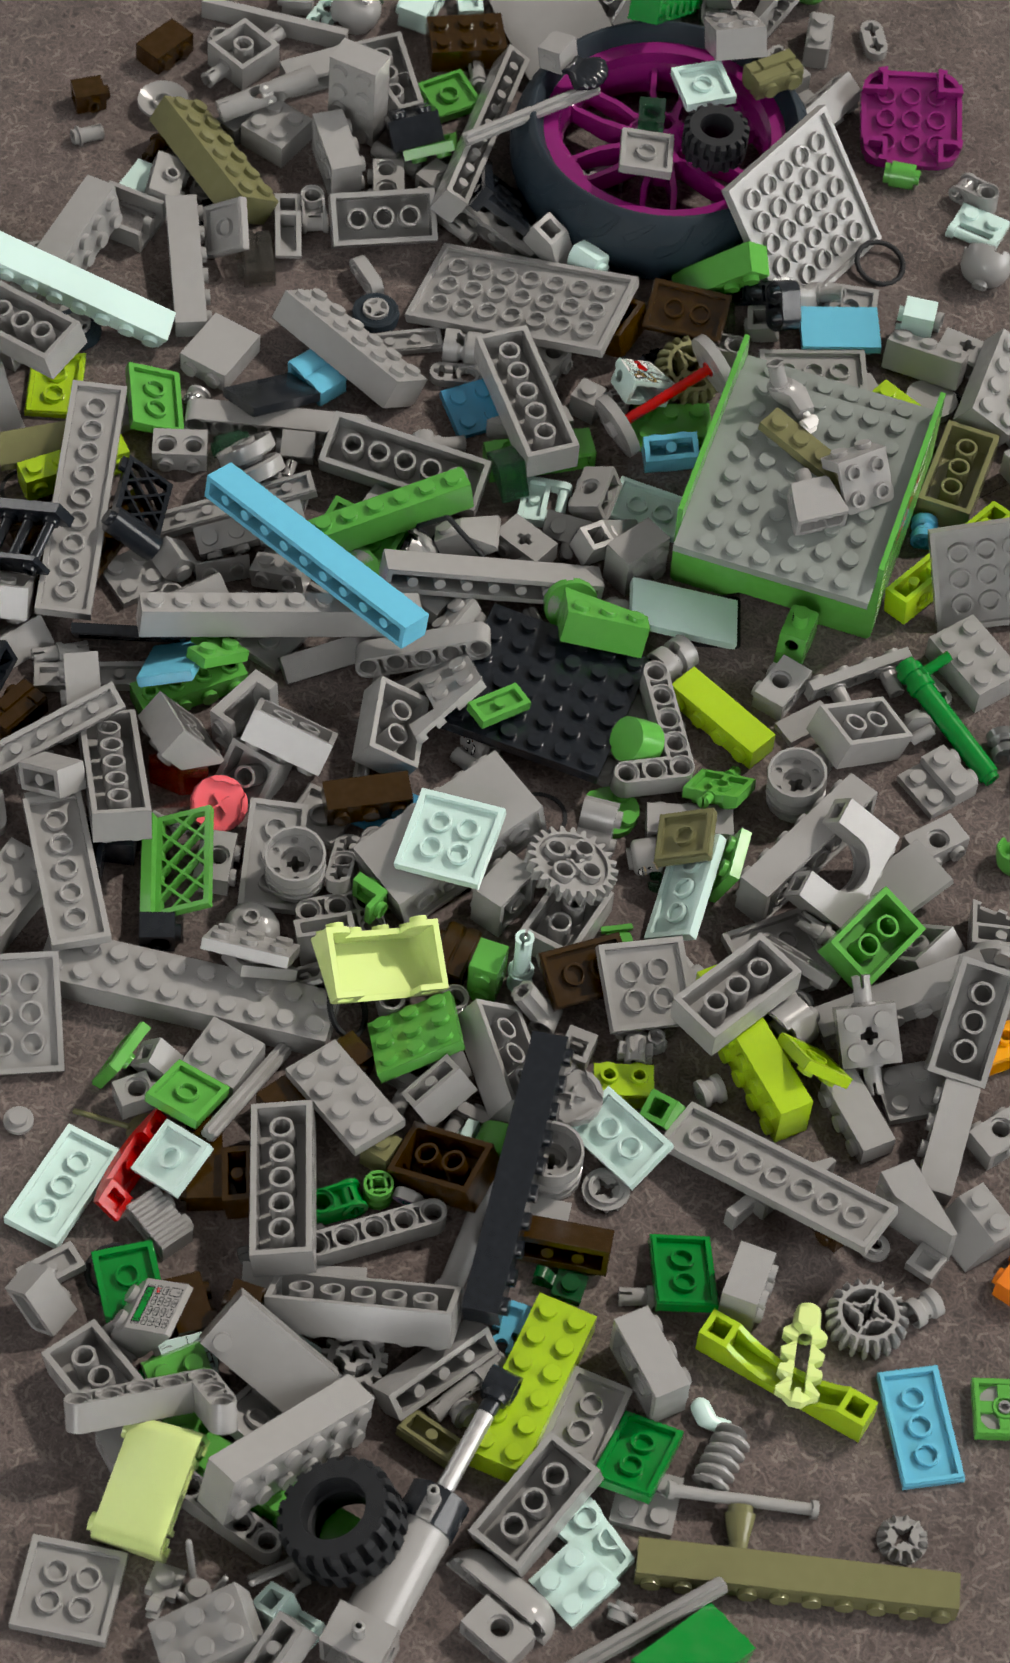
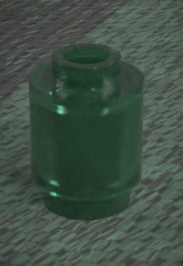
M238 429L214 436L213 442L210 443L213 457L216 459V454L235 442L249 437V433L246 430L240 431Z

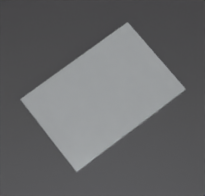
M488 0L494 13L502 14L504 31L510 44L530 59L525 70L529 81L532 80V76L540 68L537 47L553 30L575 36L578 39L596 30L612 26L599 0Z

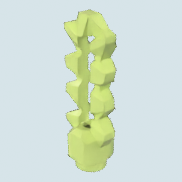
M813 1303L799 1304L793 1315V1323L784 1327L782 1339L787 1344L781 1346L780 1359L784 1362H781L777 1369L776 1375L781 1382L776 1384L774 1395L781 1398L788 1407L802 1409L809 1404L818 1403L820 1393L816 1390L815 1386L821 1384L823 1377L822 1371L817 1368L822 1367L825 1354L819 1349L826 1347L828 1336L821 1329V1310ZM797 1343L810 1345L804 1394L801 1392L800 1387H795L793 1391H790Z

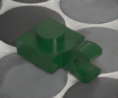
M537 1265L531 1284L551 1289L550 1297L579 1307L589 1276L559 1268L558 1273L555 1274L549 1268Z

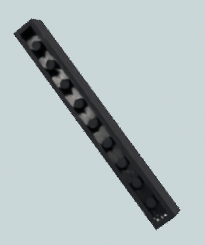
M532 1031L461 1306L464 1320L501 1326L503 1316L509 1315L511 1298L508 1297L510 1287H516L518 1279V1269H515L517 1259L522 1260L524 1256L525 1241H522L524 1231L529 1232L533 1217V1214L529 1213L531 1203L536 1204L539 1196L540 1186L536 1185L538 1176H543L547 1161L543 1157L545 1148L550 1149L552 1145L553 1130H550L552 1121H557L559 1117L560 1103H557L559 1093H565L567 1076H564L566 1067H571L573 1062L574 1049H570L569 1038L566 1036Z

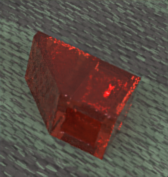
M149 754L150 783L178 795H191L194 787L202 779L208 777V766L180 770L173 764L170 766L164 764L157 757V754Z

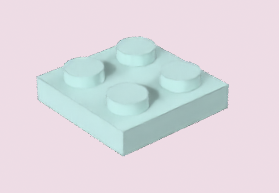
M713 60L671 68L672 80L686 112L697 110V107L701 105L706 107L707 104L712 103L717 106L718 104L728 105L736 103L737 95L722 61Z
M166 1119L131 1166V1169L139 1176L178 1199L214 1148L209 1143Z
M577 1536L571 1539L528 1580L572 1629L587 1618L621 1585Z

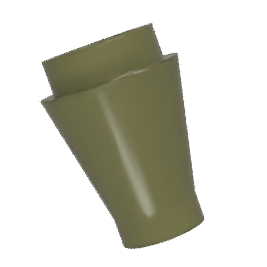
M743 1503L729 1504L728 1511L724 1513L728 1547L748 1549L756 1514L753 1513V1506Z

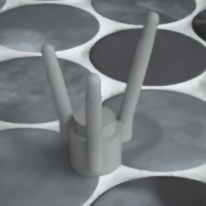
M190 1539L186 1540L189 1582L185 1586V1595L181 1591L176 1593V1596L182 1602V1607L224 1587L229 1580L228 1576H223L212 1590L206 1580L197 1577L194 1551Z
M290 1556L283 1561L247 1575V1579L250 1580L249 1586L253 1587L283 1573L288 1582H297V1585L290 1591L295 1596L303 1588L311 1584V1580L299 1570Z

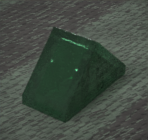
M513 446L487 452L488 460L492 461L491 469L502 502L506 503L529 497L525 460Z

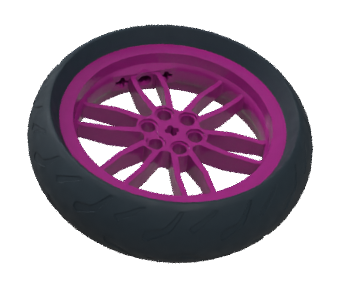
M635 21L608 26L576 39L578 56L582 58L600 57L606 61L608 76L606 81L599 86L600 94L541 118H537L536 111H533L526 124L513 128L510 131L512 171L519 193L535 219L539 221L550 212L568 230L572 246L582 240H586L609 255V271L647 280L659 278L672 281V275L683 268L743 244L744 241L721 192L725 187L709 176L730 183L744 170L737 167L734 170L729 169V172L726 173L718 171V174H713L712 171H707L706 173L701 171L699 167L694 168L692 162L685 160V155L681 151L685 123L681 122L684 105L680 96L672 113L660 112L656 91L678 93L671 77V68L715 60L705 49V27L677 21H665V23L659 25ZM764 57L724 60L722 64L737 95L736 103L724 105V107L728 108L731 106L735 108V112L740 111L743 114V118L747 119L748 126L750 127L748 144L753 143L759 154L762 155L807 115L806 108L795 89L784 90L772 98L765 97L757 101L754 99L750 90L748 91L742 83L743 68L745 64ZM539 68L524 89L515 112L574 89L568 74L563 73L560 75ZM650 91L648 103L649 119L642 118L621 101L612 97L632 92ZM593 106L616 122L603 119L586 111V109ZM573 122L597 138L611 144L597 146L571 156L563 143L565 129ZM623 127L674 135L671 178L667 180L644 176L639 205L625 202L602 191V189L611 188L637 176L618 172L620 140ZM599 166H612L589 176L584 175L582 171ZM676 180H682L702 196L716 203L698 208L676 210ZM653 185L665 187L669 210L645 207V202Z

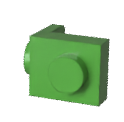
M359 872L353 879L352 895L366 904L364 921L370 925L376 918L380 919L386 913L389 906L387 904L388 890L382 887L375 878L368 877Z

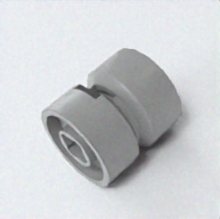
M446 328L442 362L458 363L459 360H462L464 364L477 365L474 359L475 337L483 333L468 331L467 334H463L460 329Z
M681 634L676 635L667 641L664 646L658 647L646 656L652 659L651 661L655 660L664 663L668 668L671 681H674L681 676V673H686L699 663V656L695 646L687 637Z

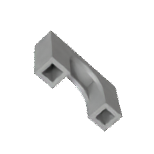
M853 798L835 799L822 822L850 848L853 857V872L849 882L841 890H837L814 871H796L783 894L787 900L801 911L806 910L807 913L822 923L832 925V930L835 932L870 898V893L875 883L882 877V870L888 859L895 853V846L900 839L897 834Z

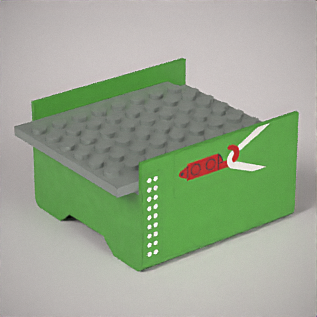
M745 334L678 507L670 577L672 580L721 595L739 592L788 608L795 604L805 606L819 613V625L867 639L872 633L885 595V588L889 584L932 460L946 393L940 392L935 410L784 366L786 377L792 378L806 387L815 408L813 414L818 417L817 430L811 434L831 451L837 448H850L854 446L856 441L869 439L873 443L885 446L894 491V498L891 501L853 515L848 514L845 526L840 527L838 525L826 528L823 531L795 536L790 519L787 495L790 484L796 482L794 473L806 467L762 433L758 427L760 422L777 407L798 424L803 419H797L787 406L776 402L770 396L766 386L770 380L766 366L767 360L748 355L750 335ZM811 472L812 477L816 478L817 476Z

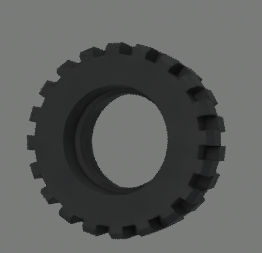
M338 1456L327 1458L326 1463L321 1464L317 1462L311 1465L312 1469L307 1473L301 1472L296 1477L297 1482L294 1486L289 1485L284 1493L287 1497L286 1500H281L278 1512L281 1516L277 1517L276 1523L277 1530L280 1532L278 1537L282 1546L307 1578L311 1581H318L320 1585L332 1587L335 1583L338 1588L349 1587L352 1582L356 1585L367 1582V1577L371 1575L376 1577L382 1573L381 1568L385 1564L390 1565L396 1558L394 1555L395 1551H400L405 1542L402 1535H406L408 1531V1522L406 1520L408 1513L406 1505L402 1501L403 1498L386 1473L379 1466H374L372 1461L365 1458L358 1460L356 1456H344L343 1460H340ZM352 1504L366 1505L361 1520L350 1532L334 1539L319 1538L324 1523L335 1511Z

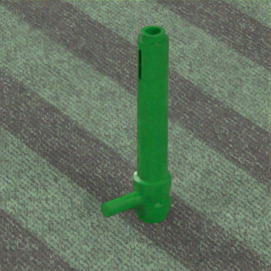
M948 651L944 652L925 666L919 660L915 661L913 657L906 658L895 668L897 679L901 684L907 686L906 690L909 695L914 699L916 698L927 714L931 716L934 723L958 752L968 768L976 773L978 781L986 786L995 782L999 778L998 768L935 687V681L930 676L953 660Z

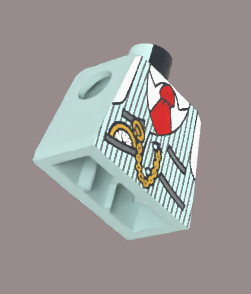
M622 356L616 361V369L611 378L612 385L624 403L642 405L675 384L651 362L631 360L627 356ZM668 401L660 405L659 407L666 408Z

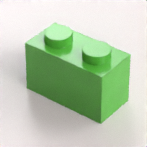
M480 938L468 970L467 992L472 1000L481 999L495 1002L506 976L509 946Z

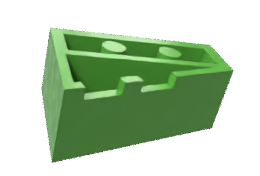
M565 587L556 616L561 642L637 658L642 657L650 631L648 616Z

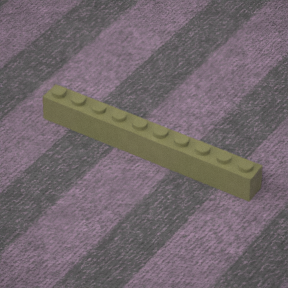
M639 1536L636 1548L634 1584L641 1585V1588L649 1591H655L660 1589V1587L672 1588L678 1594H687L716 1577H722L728 1587V1593L725 1595L737 1596L739 1600L745 1602H752L757 1598L769 1599L770 1603L774 1605H787L789 1602L802 1603V1606L808 1609L830 1606L841 1613H849L854 1609L865 1610L868 1615L876 1617L884 1616L886 1613L899 1614V1617L904 1620L926 1617L931 1618L932 1622L938 1624H946L950 1620L955 1621L960 1609L961 1573Z

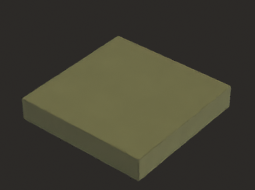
M714 807L660 814L654 863L657 868L712 860L717 812Z

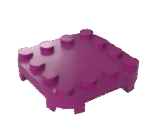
M884 66L871 73L864 80L860 95L861 153L864 155V160L867 163L885 168L886 162L892 163L893 161L917 165L916 170L937 171L952 167L960 155L964 141L962 140V97L964 94L962 84L959 85L957 80L947 74V70L938 69L937 73L891 71L888 70V66Z

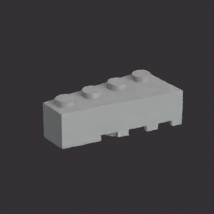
M401 31L356 41L359 44L390 56L388 111L398 108L408 111L414 109V104L424 102Z

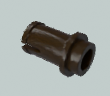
M159 132L151 135L150 144L141 156L143 160L149 156L146 162L153 164L159 150L164 151V149L167 150L169 147Z

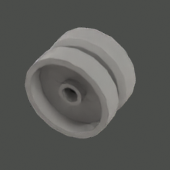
M270 431L246 437L216 454L221 467L232 462L258 483L277 474L286 467L280 453L266 454L276 445Z

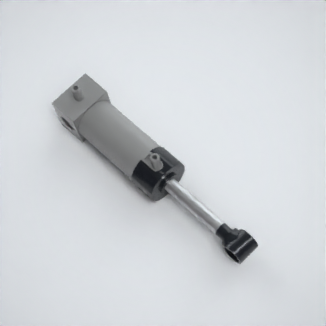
M496 1364L491 1366L480 1389V1396L483 1400L438 1482L415 1478L402 1500L406 1505L408 1513L406 1518L408 1531L406 1535H402L405 1542L401 1550L395 1551L394 1555L396 1558L390 1565L385 1564L381 1568L382 1573L376 1577L371 1575L366 1578L367 1582L357 1585L348 1602L339 1601L319 1637L320 1659L328 1663H392L400 1650L399 1636L446 1549L452 1544L469 1512L468 1505L454 1491L499 1409L511 1406L522 1385V1377Z

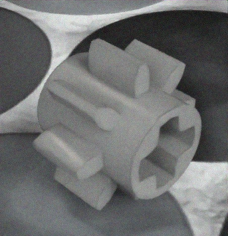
M629 1034L625 1037L624 1041H619L617 1061H624V1064L635 1062L644 1063L645 1065L646 1063L651 1064L654 1044L647 1043V1038L644 1035Z

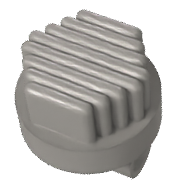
M915 709L904 715L903 723L913 735L910 742L914 746L922 741L930 740L936 734L935 723L927 712Z

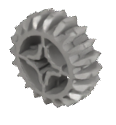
M859 1278L854 1281L853 1286L846 1282L842 1290L837 1288L833 1298L828 1301V1309L824 1315L827 1321L826 1331L832 1332L830 1336L831 1342L840 1340L839 1351L847 1346L850 1348V1358L855 1355L856 1351L861 1352L862 1360L867 1358L868 1353H871L874 1360H876L880 1356V1351L887 1357L891 1353L892 1348L896 1350L900 1346V1340L905 1339L906 1328L909 1325V1318L906 1317L908 1313L907 1307L902 1306V1296L894 1297V1287L887 1291L883 1289V1281L878 1286L873 1285L871 1278L867 1280L866 1284H862ZM878 1306L884 1309V1311L888 1314L890 1319H888L887 1315L883 1314L879 1310ZM869 1311H872L870 1320H867L865 1325L862 1326L864 1316L867 1317ZM844 1318H847V1322L855 1327L856 1332L847 1325ZM872 1333L878 1334V1335H876V1336H866V1335L872 1334Z

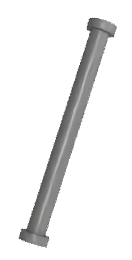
M668 1480L665 1494L666 1499L669 1500L678 1497L728 1505L743 1503L757 1509L807 1515L809 1519L817 1520L820 1508L819 1501L811 1500L808 1503L679 1485L674 1480Z

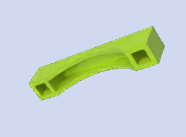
M714 1308L698 1333L695 1349L774 1394L776 1384L781 1382L776 1375L779 1364L784 1361L756 1340L741 1323ZM795 1367L793 1369L790 1391H793L795 1387H800L801 1392L804 1394L806 1373ZM822 1380L821 1384L815 1386L816 1390L820 1393L818 1403L809 1404L800 1410L859 1443L874 1418L878 1402L850 1386L838 1385Z

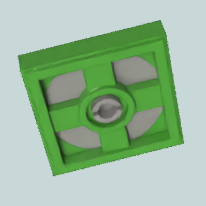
M972 1378L970 1388L974 1440L1010 1441V1379Z

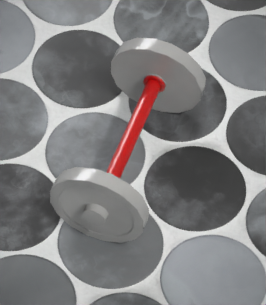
M701 334L691 342L694 355L701 368L624 415L620 407L609 395L604 394L595 400L597 413L607 433L626 456L632 457L640 452V444L631 423L706 377L722 395L731 368L717 346L706 335Z

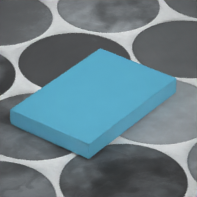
M801 306V324L799 326L801 349H865V353H881L882 345L877 307Z
M191 641L153 646L136 677L138 687L193 681L200 666L188 659L186 654L187 648L195 646V644Z

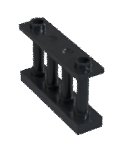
M0 498V549L12 524H16V522L22 523L9 552H0V570L21 572L29 576H35L36 574L48 575L50 570L40 561V558L54 528H71L75 518L60 503ZM37 524L43 525L30 554H20L33 526H37Z

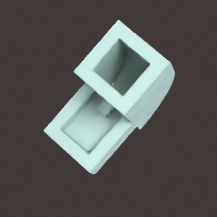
M273 1581L253 1599L260 1624L265 1630L280 1610L298 1620L319 1637L326 1627L325 1623L301 1609L294 1593ZM318 1638V1640L315 1642V1644L313 1645V1647L319 1642V1638Z

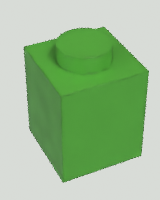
M652 1089L639 1114L651 1125L666 1132L686 1107L679 1101Z

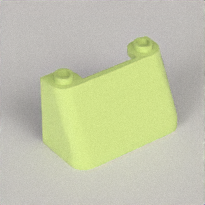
M152 1420L123 1426L121 1438H124L99 1509L97 1512L93 1511L90 1515L87 1530L91 1531L90 1537L92 1540L166 1564L171 1551L168 1548L170 1539L166 1537L173 1538L174 1536L173 1528L193 1473L199 1467L196 1458L205 1457L210 1441L203 1433Z

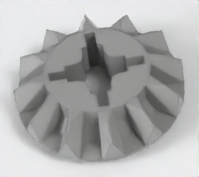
M598 1168L586 1175L582 1183L581 1192L584 1197V1203L591 1205L593 1211L598 1209L604 1211L605 1214L612 1210L619 1211L628 1202L630 1188L608 1168ZM600 1183L606 1189L613 1188L611 1190L612 1198L606 1194H598L601 1189Z
M908 1514L903 1517L893 1515L890 1519L882 1522L877 1532L876 1539L880 1552L885 1558L897 1564H911L918 1561L924 1555L928 1546L927 1531H924L921 1527L920 1521L910 1519ZM910 1531L909 1544L904 1541L895 1546L898 1537L896 1533L903 1535Z

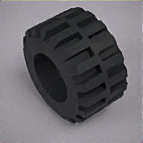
M713 103L707 104L706 107L701 105L697 107V111L692 110L685 119L681 151L685 155V160L692 162L694 168L699 167L701 171L706 173L707 171H712L713 174H718V171L723 173L729 172V169L734 170L738 167V164H742L744 157H746L750 127L748 126L747 119L743 118V114L740 111L735 112V108L731 106L727 108L724 107V104H718L717 106L713 105Z

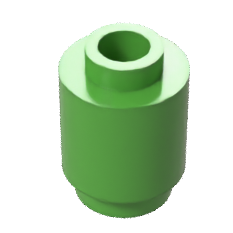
M898 161L886 162L882 183H888L890 187L912 190L913 185L918 186L921 171L916 170L917 165Z

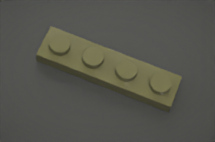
M778 407L760 422L758 429L817 477L828 476L841 496L837 473L822 468L821 458L831 454V450Z

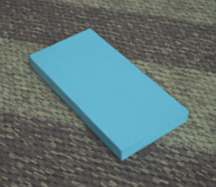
M938 1365L877 1372L876 1379L902 1489L908 1490L964 1482L965 1475Z

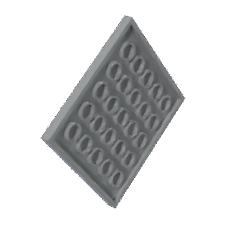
M826 105L816 106L721 190L744 243L751 241L767 246L770 276L761 279V281L788 277L790 280H795L800 287L812 282H820L823 286H827V282L834 283L855 264V252L861 244L868 240L882 239ZM874 245L865 248L860 254V258L864 254H866Z

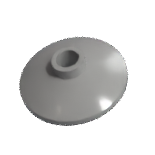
M166 80L154 81L145 85L140 90L138 106L144 114L151 117L164 95L171 97L180 96L189 100L188 93L181 85Z

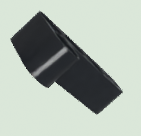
M795 280L760 281L756 285L744 286L740 288L739 292L727 293V295H732L730 306L765 305L766 323L771 331L796 330L801 324L800 287Z

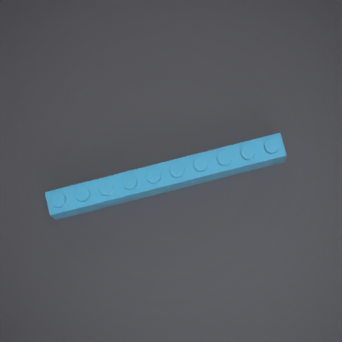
M232 462L207 475L204 496L399 648L402 649L425 635L429 614L424 609L411 601L402 592L398 591Z

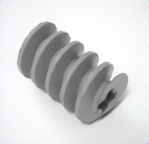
M727 1422L717 1424L715 1433L712 1434L710 1443L706 1445L705 1453L701 1455L699 1464L696 1465L694 1474L691 1476L696 1485L701 1488L729 1491L727 1484L734 1482L733 1474L738 1473L740 1470L737 1463H743L745 1460L743 1453H747L750 1450V1445L745 1441L748 1436L741 1427Z

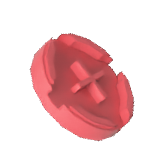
M213 775L202 779L194 787L190 797V809L211 805L214 809V830L227 832L234 829L244 820L248 810V798L237 780L226 775ZM205 816L199 817L195 821L201 826L205 821Z

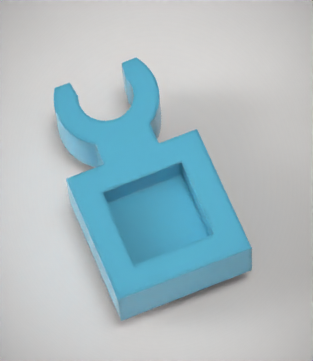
M511 1300L509 1315L503 1316L501 1326L492 1325L494 1330L499 1331V1333L493 1336L496 1345L499 1342H505L508 1345L505 1351L507 1356H509L514 1346L513 1336L518 1337L532 1309V1306Z

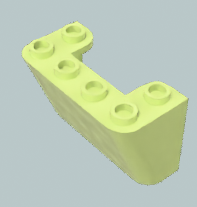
M426 915L410 917L409 922L400 924L399 928L389 929L388 924L373 926L371 930L362 931L361 927L344 926L343 922H333L326 924L325 929L317 931L316 935L311 938L331 1004L424 997L442 993L449 988L438 918L427 919Z

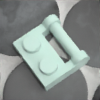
M963 203L954 220L949 224L945 236L951 239L956 237L970 244H989L997 249L1010 227V221Z
M535 476L525 477L518 514L535 527L542 528L550 492L558 495L555 511L565 514L568 497H571L573 491L572 484Z

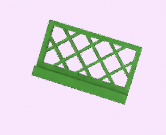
M211 805L158 818L152 813V839H142L140 912H175V916L212 907L214 809ZM205 816V821L197 830L191 827L197 818ZM180 824L171 836L166 834L167 825ZM186 830L192 832L193 835L184 845L177 842ZM199 839H202L204 846L197 854L191 852V848ZM175 845L180 850L168 861L166 853ZM188 854L193 859L181 870L176 865ZM201 863L204 865V870L194 879L190 876V873ZM172 870H175L179 875L168 886L165 883V878ZM185 879H188L192 884L181 895L176 889ZM198 888H201L203 890V899L191 902L189 900ZM172 894L179 898L172 907L164 908V903Z

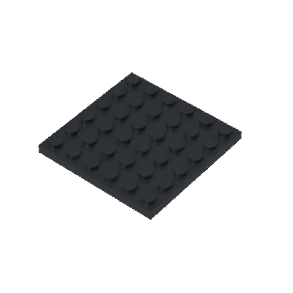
M494 604L485 622L491 629V652L486 658L472 661L486 685V688L474 699L517 683L531 701L530 709L481 729L468 712L466 705L460 711L455 708L445 717L447 723L441 729L596 784L611 753L610 735L612 729L621 718L628 716L639 692L643 668L652 659L644 656L637 658L561 642L557 625Z

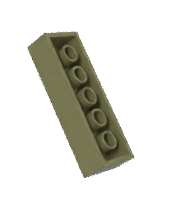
M164 95L149 120L213 204L239 196L246 197L248 224H264L279 201L273 195V190L259 177V172L248 163L246 155L234 145L233 139L220 127V122L210 114L204 102L198 99L188 100L180 96L171 97Z

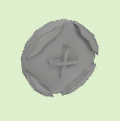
M568 1067L564 1073V1076H567L565 1093H559L557 1103H560V1113L557 1121L569 1126L578 1127L588 1124L598 1116L603 1106V1089L600 1081L591 1072Z

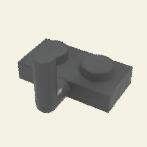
M548 509L541 531L554 541L561 543L558 559L566 562L573 556V551L569 544L579 528L595 522Z

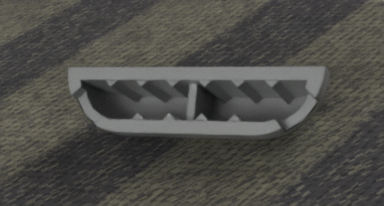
M466 1549L455 1554L453 1557L457 1558H451L446 1563L449 1568L483 1596L488 1594L494 1601L496 1599L502 1601L508 1607L509 1614L517 1621L522 1620L532 1628L536 1636L535 1639L543 1646L549 1641L555 1630L556 1623L552 1606L546 1598L494 1555L482 1549Z

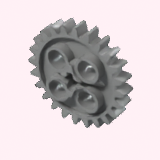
M552 826L549 827L548 832L540 830L539 835H534L531 842H529L524 857V862L527 863L525 870L531 872L529 879L538 880L537 889L545 887L547 889L546 896L554 893L556 894V901L559 902L563 897L566 898L568 905H571L572 901L576 900L580 907H582L584 901L592 906L595 899L602 902L604 896H609L617 881L618 870L614 869L617 861L610 860L612 852L603 851L606 846L604 843L599 845L595 843L596 836L588 839L586 831L576 834L574 827L571 828L570 832H567L563 826H560L558 832Z

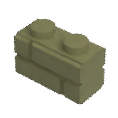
M786 49L745 64L742 83L748 91L750 90L751 95L756 101L765 97L772 98L779 92L787 89L794 90L802 84L804 67L796 59L790 49Z

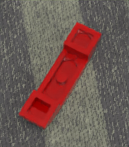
M154 1109L124 1142L109 1164L97 1188L94 1203L114 1222L119 1221L126 1210V1205L133 1199L130 1193L141 1177L131 1169V1166L165 1120L168 1119L159 1109Z

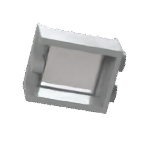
M110 180L108 183L114 184L116 188L122 222L117 229H114L109 239L132 247L136 252L141 253L166 220L165 201Z

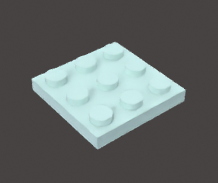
M422 788L394 861L395 869L479 890L507 814L506 808Z

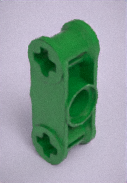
M348 1178L336 1184L316 1189V1207L319 1205L328 1207L325 1210L316 1209V1224L328 1225L341 1220L356 1218L368 1210L369 1206L362 1199L359 1192L360 1183L358 1179Z

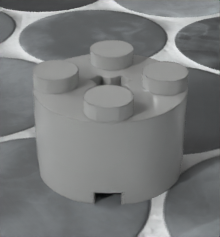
M796 992L763 1016L776 1040L781 1032L808 1044H811L818 1037L819 1027L817 1022L820 1021V1014L814 1007L808 1006Z

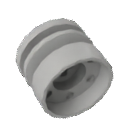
M790 747L779 751L771 759L767 769L766 803L771 812L779 819L795 823L800 815L803 813L807 815L812 810L814 803L821 796H826L827 766L822 757L814 751L803 747Z
M295 825L281 828L272 834L266 843L264 852L267 887L275 896L288 902L298 903L305 898L316 896L325 884L326 849L322 839L316 832L307 827Z
M552 1121L550 1130H553V1141L550 1149L545 1148L543 1157L547 1159L544 1175L538 1176L536 1185L540 1186L539 1196L562 1200L569 1197L579 1186L585 1154L584 1142L579 1133L568 1124Z

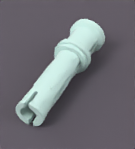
M526 929L519 930L515 935L514 958L508 965L509 976L506 982L511 992L522 981L531 980L533 983L534 966L531 963L535 936L530 930L527 937H525Z

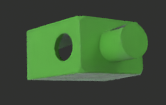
M792 605L781 629L773 662L777 663L783 655H786L801 665L803 664L817 632L818 612L805 606ZM790 641H794L798 648L790 649Z

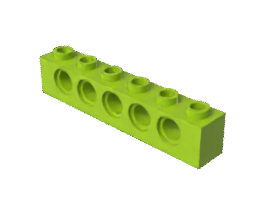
M992 501L967 523L1009 518L1010 511L997 502ZM930 553L885 588L884 611L904 625L933 602Z

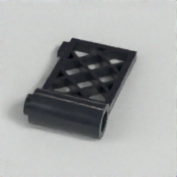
M132 455L123 456L118 466L121 476L112 509L107 510L101 519V523H103L102 530L146 561H150L163 544V538L160 537L173 484ZM132 468L139 473L141 478H136ZM140 484L145 485L149 494H144ZM154 484L163 489V492L158 493ZM128 485H131L136 496L131 495L127 488ZM149 501L154 502L158 511H153ZM135 502H140L144 512L140 513ZM122 503L127 504L131 514L121 507ZM148 518L153 529L146 525L144 519Z

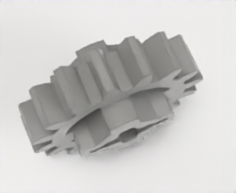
M328 1338L326 1340L327 1348L321 1349V1354L343 1372L341 1374L338 1371L339 1377L336 1381L350 1374L370 1393L372 1392L370 1387L372 1383L381 1379L382 1375L387 1374L388 1365L386 1363H388V1353H383L384 1343L370 1344L363 1340L339 1341L336 1339L334 1341Z

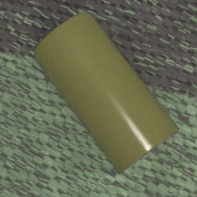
M419 1410L406 1417L397 1426L395 1432L396 1436L444 1469L461 1440Z

